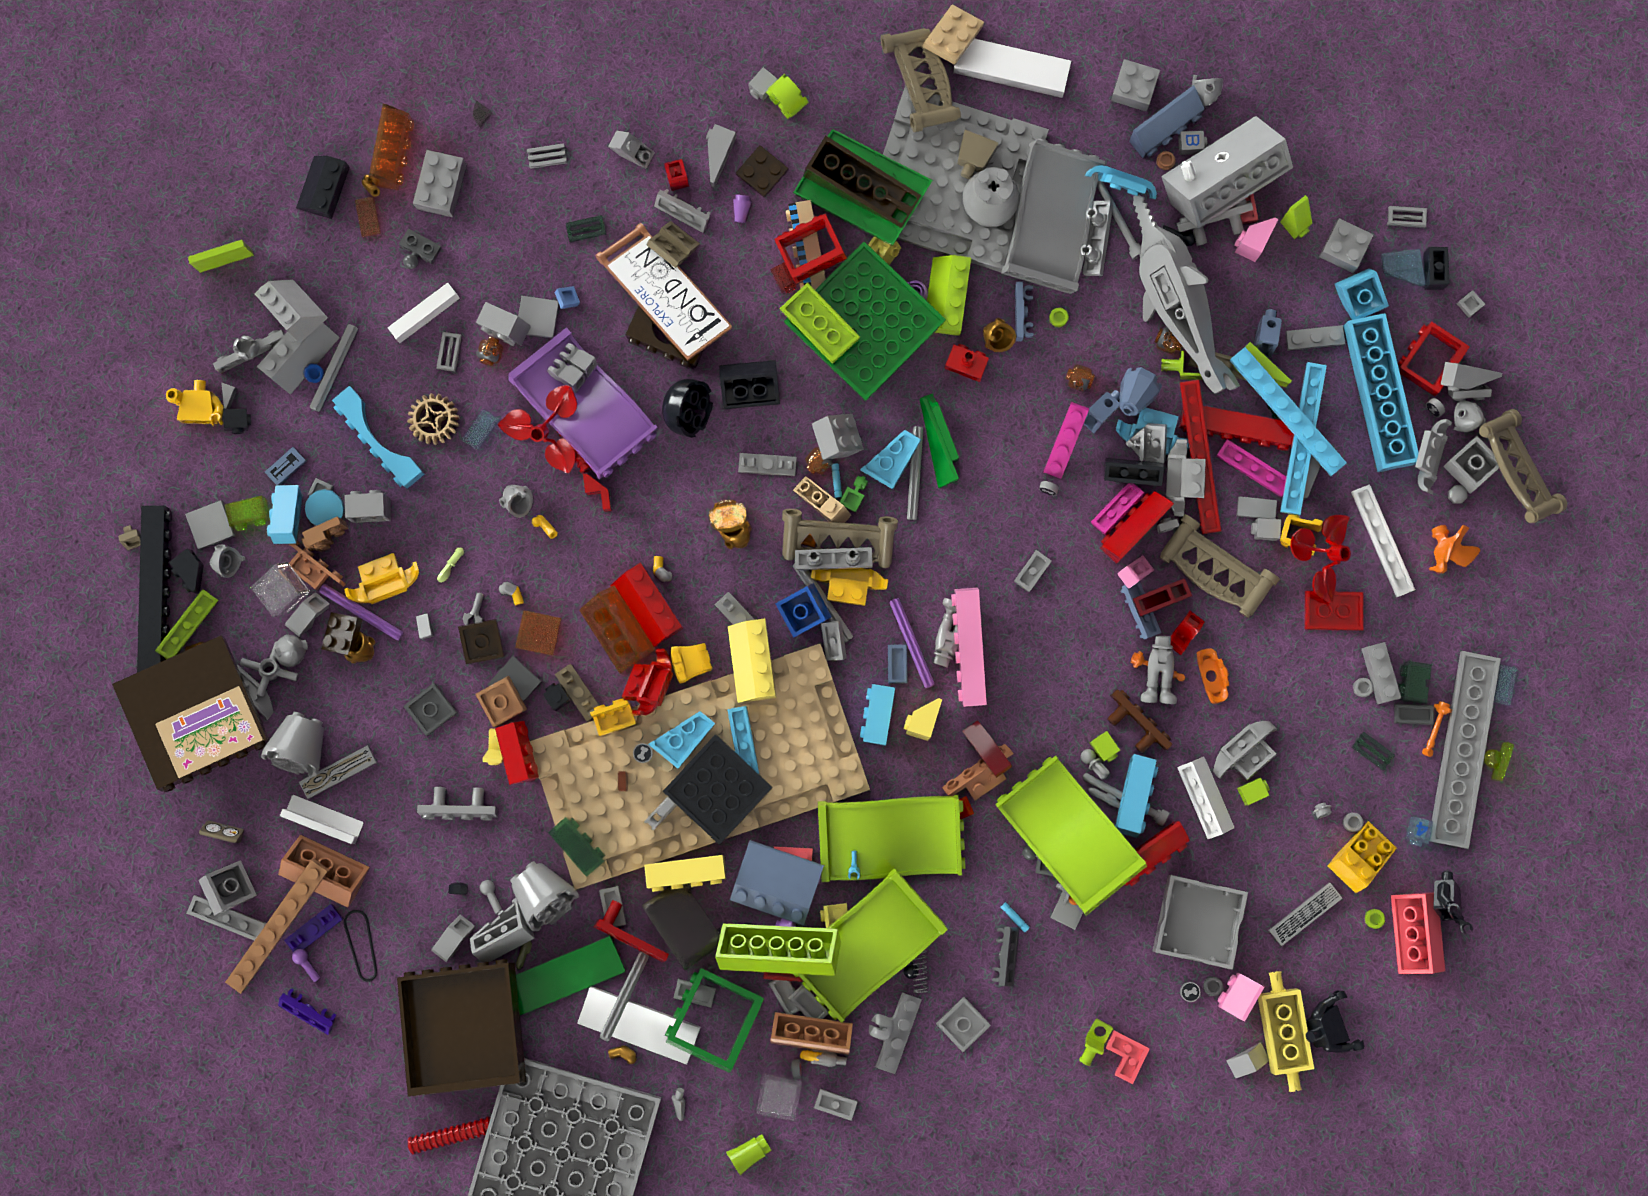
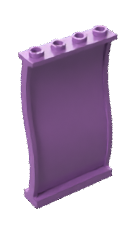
M567 327L509 373L508 380L513 386L515 385L545 420L554 412L546 407L548 394L556 387L565 385L554 379L547 372L548 368L552 366L558 369L553 362L555 359L563 361L559 357L561 351L569 354L565 350V346L568 343L574 345L579 350H583ZM597 365L588 378L585 377L586 381L577 393H574L577 399L575 413L568 418H562L556 414L549 424L579 453L600 480L603 476L607 478L614 471L613 468L617 465H623L631 453L636 454L640 451L642 444L646 441L651 442L657 436L658 427Z

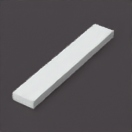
M1370 484L1352 491V496L1396 597L1414 591V585Z

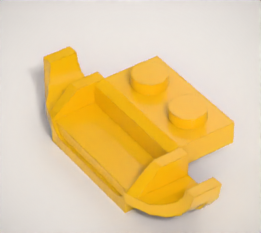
M391 553L358 566L362 580L359 583V588H345L344 590L346 597L352 601L374 604L406 592L407 588L416 581L419 569L416 562H413L412 567L403 570L402 567L399 568L395 554Z
M872 569L812 570L811 579L829 583L827 601L865 606L867 589L886 590L888 585V579H885Z

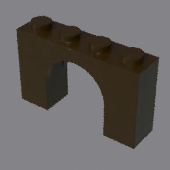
M638 306L625 334L627 339H629L628 342L635 346H639V344L646 346L645 349L654 354L656 352L662 353L663 357L669 361L678 360L680 365L690 369L691 366L696 368L704 349L690 360H687L673 344H665L655 337L653 332L655 323Z

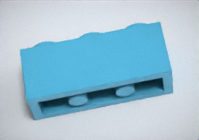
M299 485L275 486V493H272L271 496L273 508L269 511L271 522L267 526V535L271 537L273 544H296L302 493Z
M872 684V688H868L866 699L870 700L869 707L864 708L863 718L867 719L866 726L861 727L860 733L863 742L886 746L895 692L894 687Z

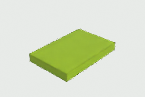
M238 240L188 257V260L201 273L254 256L252 249L243 240Z

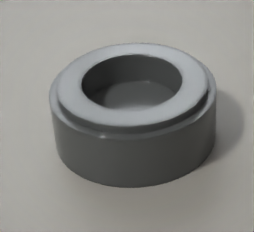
M1210 976L1205 979L1203 989L1210 996H1218L1223 991V983L1219 978Z
M800 1059L792 1061L794 1080L802 1079Z

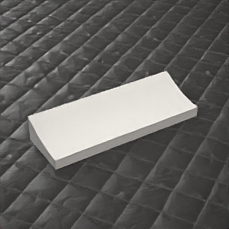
M974 39L954 66L953 73L1063 98L1071 61Z
M591 986L577 1024L602 1032L618 996ZM631 1000L628 1001L612 1037L686 1065L691 1055L666 1043L667 1036L664 1035L668 1026H673L676 1020L673 1016ZM683 1020L675 1037L694 1045L701 1027Z

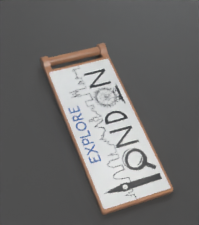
M639 223L636 225V229L595 256L687 360H690L731 330L732 325L679 266L673 267L646 245L652 236L644 225ZM639 235L643 236L642 239H640L638 242H636L631 247L626 249L624 252L619 254L617 257L612 259L610 262L607 260L609 256L614 254L616 251L621 249L630 241H632Z

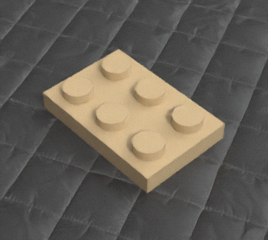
M952 4L925 40L923 48L956 65L982 29L984 22Z

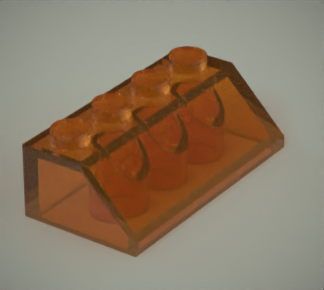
M387 104L382 105L369 177L376 187L399 190V185H402L404 181L402 169L407 165V156L405 154L406 149L410 148L411 139L409 138V133L413 131L414 120H412L409 113Z
M615 585L596 594L579 610L620 674L656 650Z

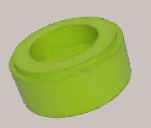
M1063 308L1053 309L1049 316L1050 323L1055 327L1064 326L1069 318L1067 311Z
M1371 909L1365 914L1364 920L1368 927L1378 929L1384 925L1385 916L1380 910Z

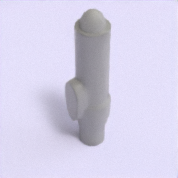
M1096 788L1088 789L1091 795L1113 807L1119 808L1120 801L1112 794H1105Z

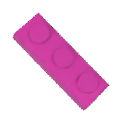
M1128 483L1091 521L1092 525L1106 536L1145 496V493L1135 484Z

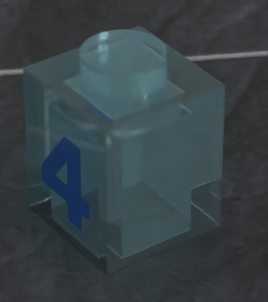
M1410 817L1405 840H1409L1410 845L1422 847V844H1429L1433 821Z

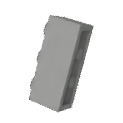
M1385 642L1362 648L1377 704L1400 699V692Z

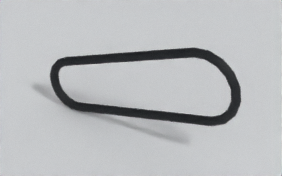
M352 910L344 918V928L358 975L361 980L370 982L377 976V966L369 921L363 911ZM352 913H360L366 920L374 965V976L370 979H365L361 975L346 921Z

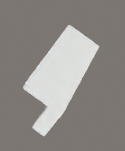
M446 283L390 325L388 329L394 338L401 343L460 298L449 283Z
M1205 757L1177 767L1207 839L1234 829L1232 820Z
M295 795L291 797L287 809H282L280 814L283 818L350 844L356 843L363 826L362 821Z

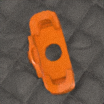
M1202 649L1197 652V662L1202 681L1210 702L1218 704L1228 698L1229 673L1222 659H1218L1214 649ZM1208 671H1213L1216 674V679L1213 682L1208 681L1206 678Z

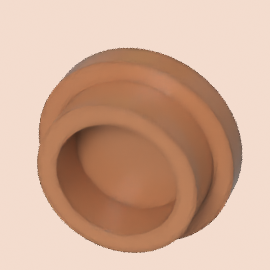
M1168 151L1161 152L1156 159L1157 166L1162 170L1171 169L1175 164V156Z

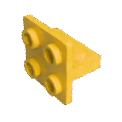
M621 698L613 701V705L606 707L605 705L595 707L593 712H590L599 736L637 724L634 715L631 714L632 705L628 700Z

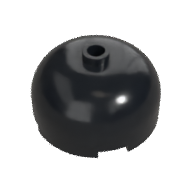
M682 379L668 389L662 404V415L665 424L671 431L678 435L693 438L696 437L695 434L700 430L703 431L706 428L713 408V403L710 402L709 396L711 389L707 383L694 379ZM691 408L701 411L705 410L704 419L702 420L701 414L694 413Z

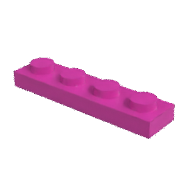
M1071 402L1045 466L1044 473L1062 478L1089 408Z
M1227 439L1216 457L1279 497H1282L1286 476Z

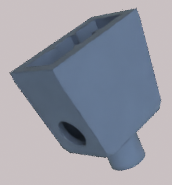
M1273 309L1266 310L1265 315L1262 316L1257 326L1254 346L1268 358H1271L1278 346L1282 322L1280 318H1276L1277 311Z
M1114 390L1111 394L1106 392L1089 408L1084 425L1091 432L1095 433L1119 408L1120 392Z

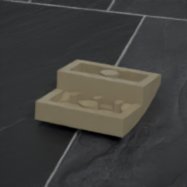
M670 221L661 227L659 233L650 238L646 245L676 268L696 250L700 243Z

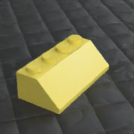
M750 620L728 626L738 703L776 698L766 620Z
M938 698L915 710L912 715H908L903 728L907 730L906 734L928 741L931 738L942 699Z
M723 855L644 865L646 885L648 889L652 888V892L664 891L666 886H671V889H681L683 884L690 883L691 887L703 886L702 882L710 881L711 885L720 884L722 879H726L725 856Z

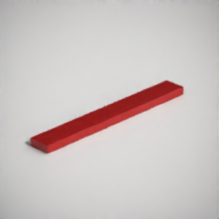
M1199 379L1180 382L1190 459H1206L1204 498H1196L1201 533L1220 532L1221 525Z

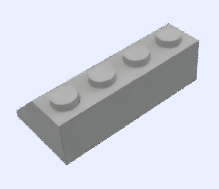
M294 280L268 281L254 293L299 343L328 318Z
M324 323L318 326L301 343L287 331L257 367L291 395L305 379L303 375L304 368L308 364H318L340 337Z

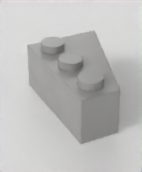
M516 898L512 900L513 904L498 913L499 916L491 924L488 922L470 938L472 954L481 962H491L534 939V933L526 924Z

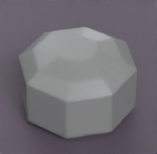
M1454 485L1448 490V499L1453 504H1461L1467 499V490L1462 485Z

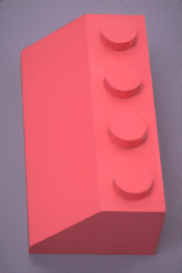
M1434 893L1391 895L1398 974L1445 972L1441 922L1433 907Z

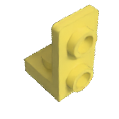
M490 728L489 747L483 757V762H488L489 765H499L503 762L496 731Z

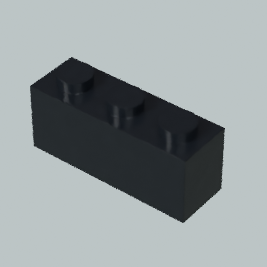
M1105 458L1104 481L1162 486L1163 463Z

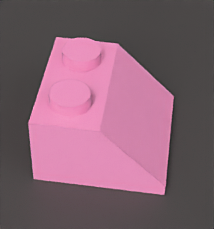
M1272 218L1251 225L1246 231L1242 230L1234 245L1237 247L1235 253L1256 262L1278 219Z
M1237 973L1230 977L1227 983L1229 988L1226 993L1223 991L1219 996L1218 1007L1245 1021L1264 987Z

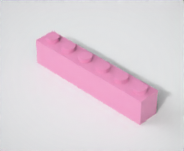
M954 589L955 594H951L952 606H956V613L953 614V625H957V633H954V643L958 644L959 652H955L956 664H960V671H956L957 683L961 682V690H958L959 702L962 701L963 707L987 705L979 589Z

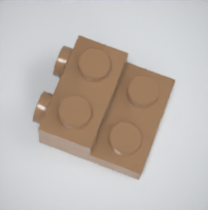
M337 516L302 532L304 536L302 542L305 548H309L311 552L314 550L323 552L330 549L331 544H334L331 536L339 537L345 533L344 530L349 528L346 522Z

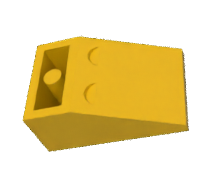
M1367 821L1328 864V867L1357 893L1371 883L1397 847Z

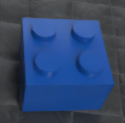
M814 583L775 603L793 638L832 617Z

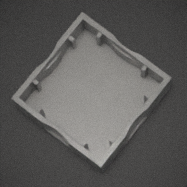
M1168 875L1153 952L1233 970L1238 945V930L1243 920L1248 892Z

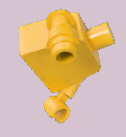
M194 380V390H184L181 392L171 388L166 392L168 402L179 406L177 420L181 423L212 424L214 426V424L219 422L220 425H223L224 407L218 396L211 391H205L206 381Z

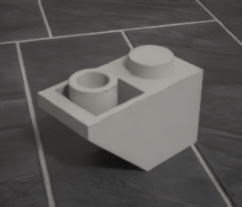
M616 131L608 146L619 156L645 169L655 154L654 151L629 132Z

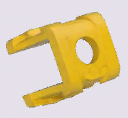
M1288 515L1280 538L1281 545L1285 548L1290 546L1291 539L1286 538L1290 524L1320 532L1323 521L1318 519L1310 521L1301 519L1298 515Z
M705 643L686 647H671V660L675 675L680 684L712 670Z

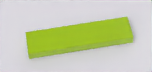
M202 589L155 651L165 659L176 656L219 600Z

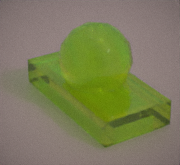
M1504 742L1501 745L1500 752L1491 749L1485 753L1484 763L1486 766L1494 768L1491 780L1497 782L1504 780L1514 744Z

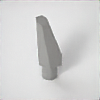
M677 1088L676 1095H673L671 1098L677 1118L683 1121L685 1112L684 1089Z

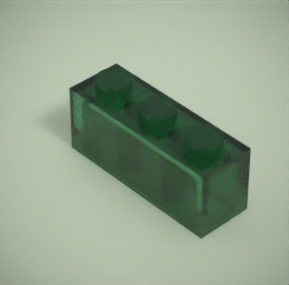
M565 817L548 833L583 874L589 877L606 862L603 858L606 855L599 847L595 849L591 844L593 841L586 832L582 834L578 829L580 825L573 817L571 819Z

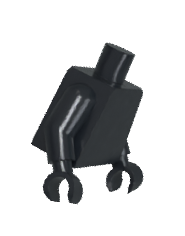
M1449 871L1442 872L1441 880L1434 882V910L1442 921L1454 920L1456 924L1458 923L1461 932L1466 934L1464 931V926L1469 925L1470 930L1473 931L1472 924L1466 922L1462 916L1461 890L1456 881L1453 880V873Z
M1334 991V996H1329L1317 1004L1311 1017L1306 1021L1308 1028L1306 1039L1308 1042L1313 1043L1314 1047H1322L1326 1052L1341 1053L1349 1052L1351 1049L1353 1051L1362 1050L1365 1047L1363 1040L1357 1039L1352 1043H1347L1350 1039L1338 1005H1334L1338 1000L1347 998L1345 991Z

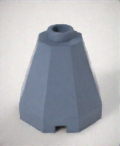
M1142 367L1136 368L1135 371H1131L1132 368H1129L1121 381L1119 407L1128 416L1137 415L1151 404L1162 387L1161 383L1159 385L1157 383V376Z

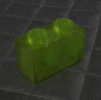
M262 495L225 504L229 527L236 529V531L246 530L248 525L253 524L255 526H262L266 524V521L270 520L267 499Z

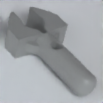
M482 593L476 594L472 611L468 614L464 613L463 622L465 625L469 624V620L473 616L475 623L483 621V618H480L479 615L484 597Z

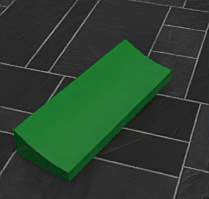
M608 936L517 974L516 981L520 1015L626 972L613 937Z

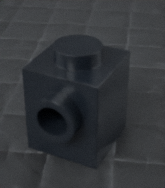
M223 409L224 431H232V434H243L244 431H248L247 425H251V414H247V409Z
M555 683L549 685L543 694L554 711L559 710L572 701L559 683L557 685Z

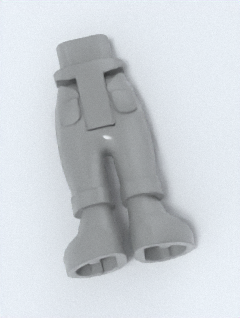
M944 598L943 606L946 608V614L944 613L943 621L937 633L935 642L936 652H934L936 656L933 663L948 668L950 660H953L955 652L958 651V644L954 643V633H957V625H955L953 632H951L956 606H952L951 599Z
M1156 636L1148 661V688L1146 692L1141 694V701L1148 703L1157 702L1158 677L1161 671L1159 702L1176 704L1177 697L1170 690L1174 674V655L1171 637Z

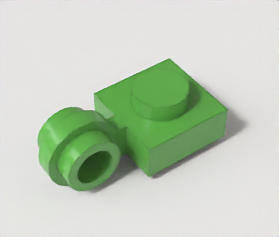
M858 476L853 484L856 487L855 490L847 487L840 500V503L845 508L855 513L865 497L859 491H864L868 484L866 477Z

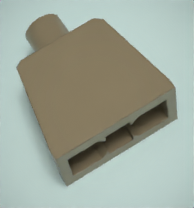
M965 130L957 163L963 166L961 176L970 179L974 171L980 172L985 170L997 150L998 142Z

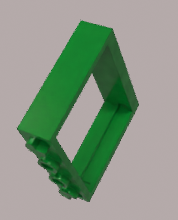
M700 968L698 973L694 971L690 982L693 984L690 990H685L681 999L684 1003L681 1008L677 1007L673 1016L676 1020L673 1026H668L664 1036H667L666 1043L730 1073L764 998ZM702 978L753 1001L726 1061L675 1037Z

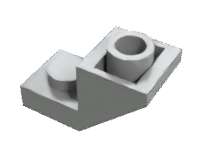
M315 592L299 605L287 620L285 626L300 637L313 627L315 618L326 611L330 604Z
M459 915L447 927L431 951L447 962L459 950L462 941L474 930L475 925L462 915Z

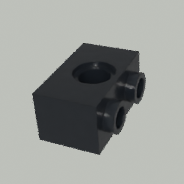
M1429 247L1423 253L1424 290H1443L1449 285L1448 247Z

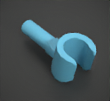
M852 851V863L848 871L849 879H851L852 872L858 874L857 879L860 877V869L857 867V851Z

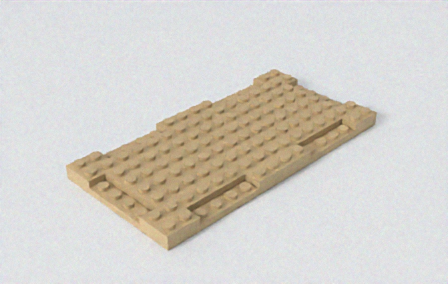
M821 643L771 660L776 698L738 703L733 673L666 695L662 705L657 706L652 713L634 716L636 725L599 736L595 722L591 721L530 741L534 760L538 767L539 779L544 789L575 890L642 868L646 864H654L716 843L678 806L674 808L655 830H652V827L648 823L645 824L644 821L666 799L667 795L663 790L715 734L735 751L727 709L747 706L759 773L773 787L727 838L818 808V801L834 803L870 790ZM639 705L632 707V710H638ZM699 711L715 723L679 769L653 748V756L647 763H640L633 756V750L638 744L644 743L648 745ZM619 771L627 772L628 791L621 792L618 790ZM657 813L653 816L657 822L661 819Z

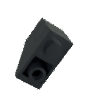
M187 548L169 563L172 566L171 571L174 575L181 577L184 581L182 583L184 588L189 593L198 594L201 588L204 565L193 550Z

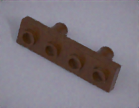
M1117 689L1110 695L1118 703V708L1107 720L1113 726H1116L1126 715H1130L1146 731V735L1135 745V748L1141 754L1154 742L1158 743L1164 750H1168L1173 745L1170 742V736L1164 731L1161 733L1156 728V722L1150 717L1147 719L1142 714L1144 711L1137 704L1133 705L1128 700L1130 697L1123 690L1119 691Z

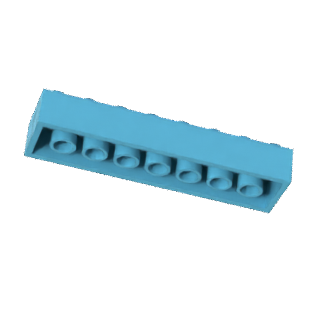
M1386 313L1347 321L1343 328L1377 472L1415 465L1419 452Z

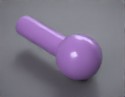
M304 949L295 950L292 954L293 962L301 964L313 982L321 978L307 960V952Z

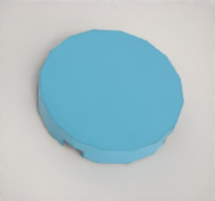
M318 490L310 495L306 501V516L316 526L337 516L342 518L344 513L343 501L332 490Z

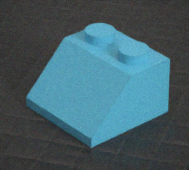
M1370 268L1335 283L1339 298L1352 320L1364 318L1389 306L1378 274Z

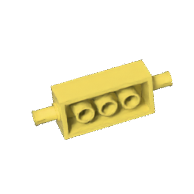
M1281 971L1270 972L1272 990L1268 993H1261L1258 998L1270 1071L1274 1075L1287 1074L1289 1092L1300 1091L1302 1088L1298 1073L1314 1069L1310 1042L1306 1039L1308 1030L1301 990L1297 988L1284 989Z

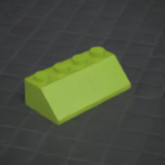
M957 255L933 257L927 302L946 319L935 333L956 336L961 334L971 257Z

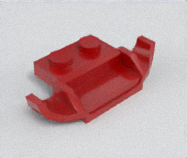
M656 649L657 662L652 661L651 665L634 664L622 697L624 700L637 701L640 704L638 710H632L631 714L634 716L648 715L657 706L662 705L673 676L671 660L665 649Z

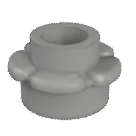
M1325 802L1315 806L1313 814H1316L1317 819L1326 817L1332 813L1331 805H1326Z

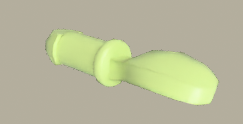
M457 548L449 561H447L446 566L437 578L439 582L442 583L449 578L451 567H455L459 558L464 554L463 548Z

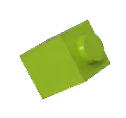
M1107 731L1089 742L1102 762L1105 760L1110 762L1118 757L1116 753L1120 749Z
M1257 778L1237 788L1245 806L1269 796L1268 791L1270 790L1265 780L1262 781L1261 778Z

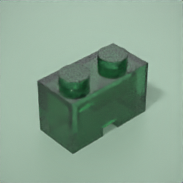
M1407 661L1404 662V665H1401L1400 676H1402V684L1398 686L1401 701L1427 703L1429 687H1425L1426 680H1430L1432 664Z

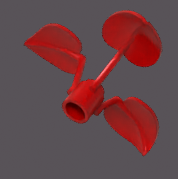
M562 385L553 389L546 398V407L554 412L543 424H538L534 427V425H531L530 415L525 410L515 409L509 412L497 425L504 433L516 440L531 438L535 442L543 440L544 442L553 443L548 445L545 450L547 462L552 467L569 473L575 464V449L564 438L559 439L557 442L554 439L547 438L549 435L547 424L556 414L562 418H568L577 409V399L572 387Z
M1331 515L1322 524L1321 532L1326 537L1325 541L1331 546L1329 549L1313 547L1315 537L1313 532L1307 528L1297 530L1293 534L1290 543L1292 554L1300 561L1310 560L1312 551L1326 552L1327 557L1334 561L1324 566L1322 571L1316 572L1312 582L1314 593L1327 603L1333 602L1336 588V574L1330 567L1339 565L1340 561H1348L1351 556L1350 548L1341 545L1345 539L1347 524L1350 517L1345 515Z

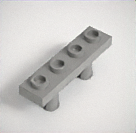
M1244 199L1206 224L1227 218L1230 220L1233 234H1239L1244 230L1240 215L1253 210L1252 202ZM1186 217L1180 218V222L1176 223L1179 232L1189 229L1193 231L1197 246L1207 243L1203 226L1197 228Z
M1093 201L1092 208H1089L1086 212L1087 218L1091 219L1087 245H1083L1080 250L1081 254L1085 256L1082 273L1085 276H1103L1113 210V202Z
M872 547L795 550V570L872 568Z
M434 787L433 804L418 805L417 813L423 816V819H434V816H442V819L453 820L454 817H461L462 820H473V817H481V820L489 821L492 820V817L498 818V809L495 806L483 805L484 788H473L472 805L449 806L445 805L446 788Z

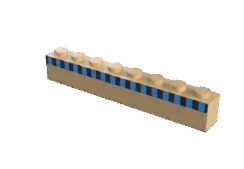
M811 200L788 204L789 210H786L787 222L791 221L792 228L789 231L795 229L801 223L811 221L814 217ZM817 232L795 242L796 246L792 247L794 258L798 257L799 260L796 268L821 256ZM824 270L799 283L800 289L808 282L816 290L826 280Z

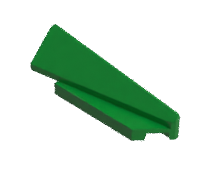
M932 393L921 397L920 404L938 488H941L959 480L953 465L954 462L959 461V456L940 406L935 401Z

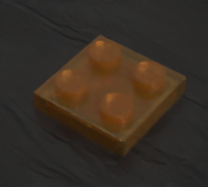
M523 610L515 648L554 656L562 618Z

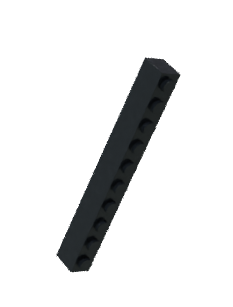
M141 506L137 673L166 660L155 651L170 632L169 625L167 624V617L170 615L167 598L170 597L171 593L168 586V579L171 577V569L168 567V560L171 559V549L168 546L169 541L172 539V532L169 529V522L172 521V512L166 506Z

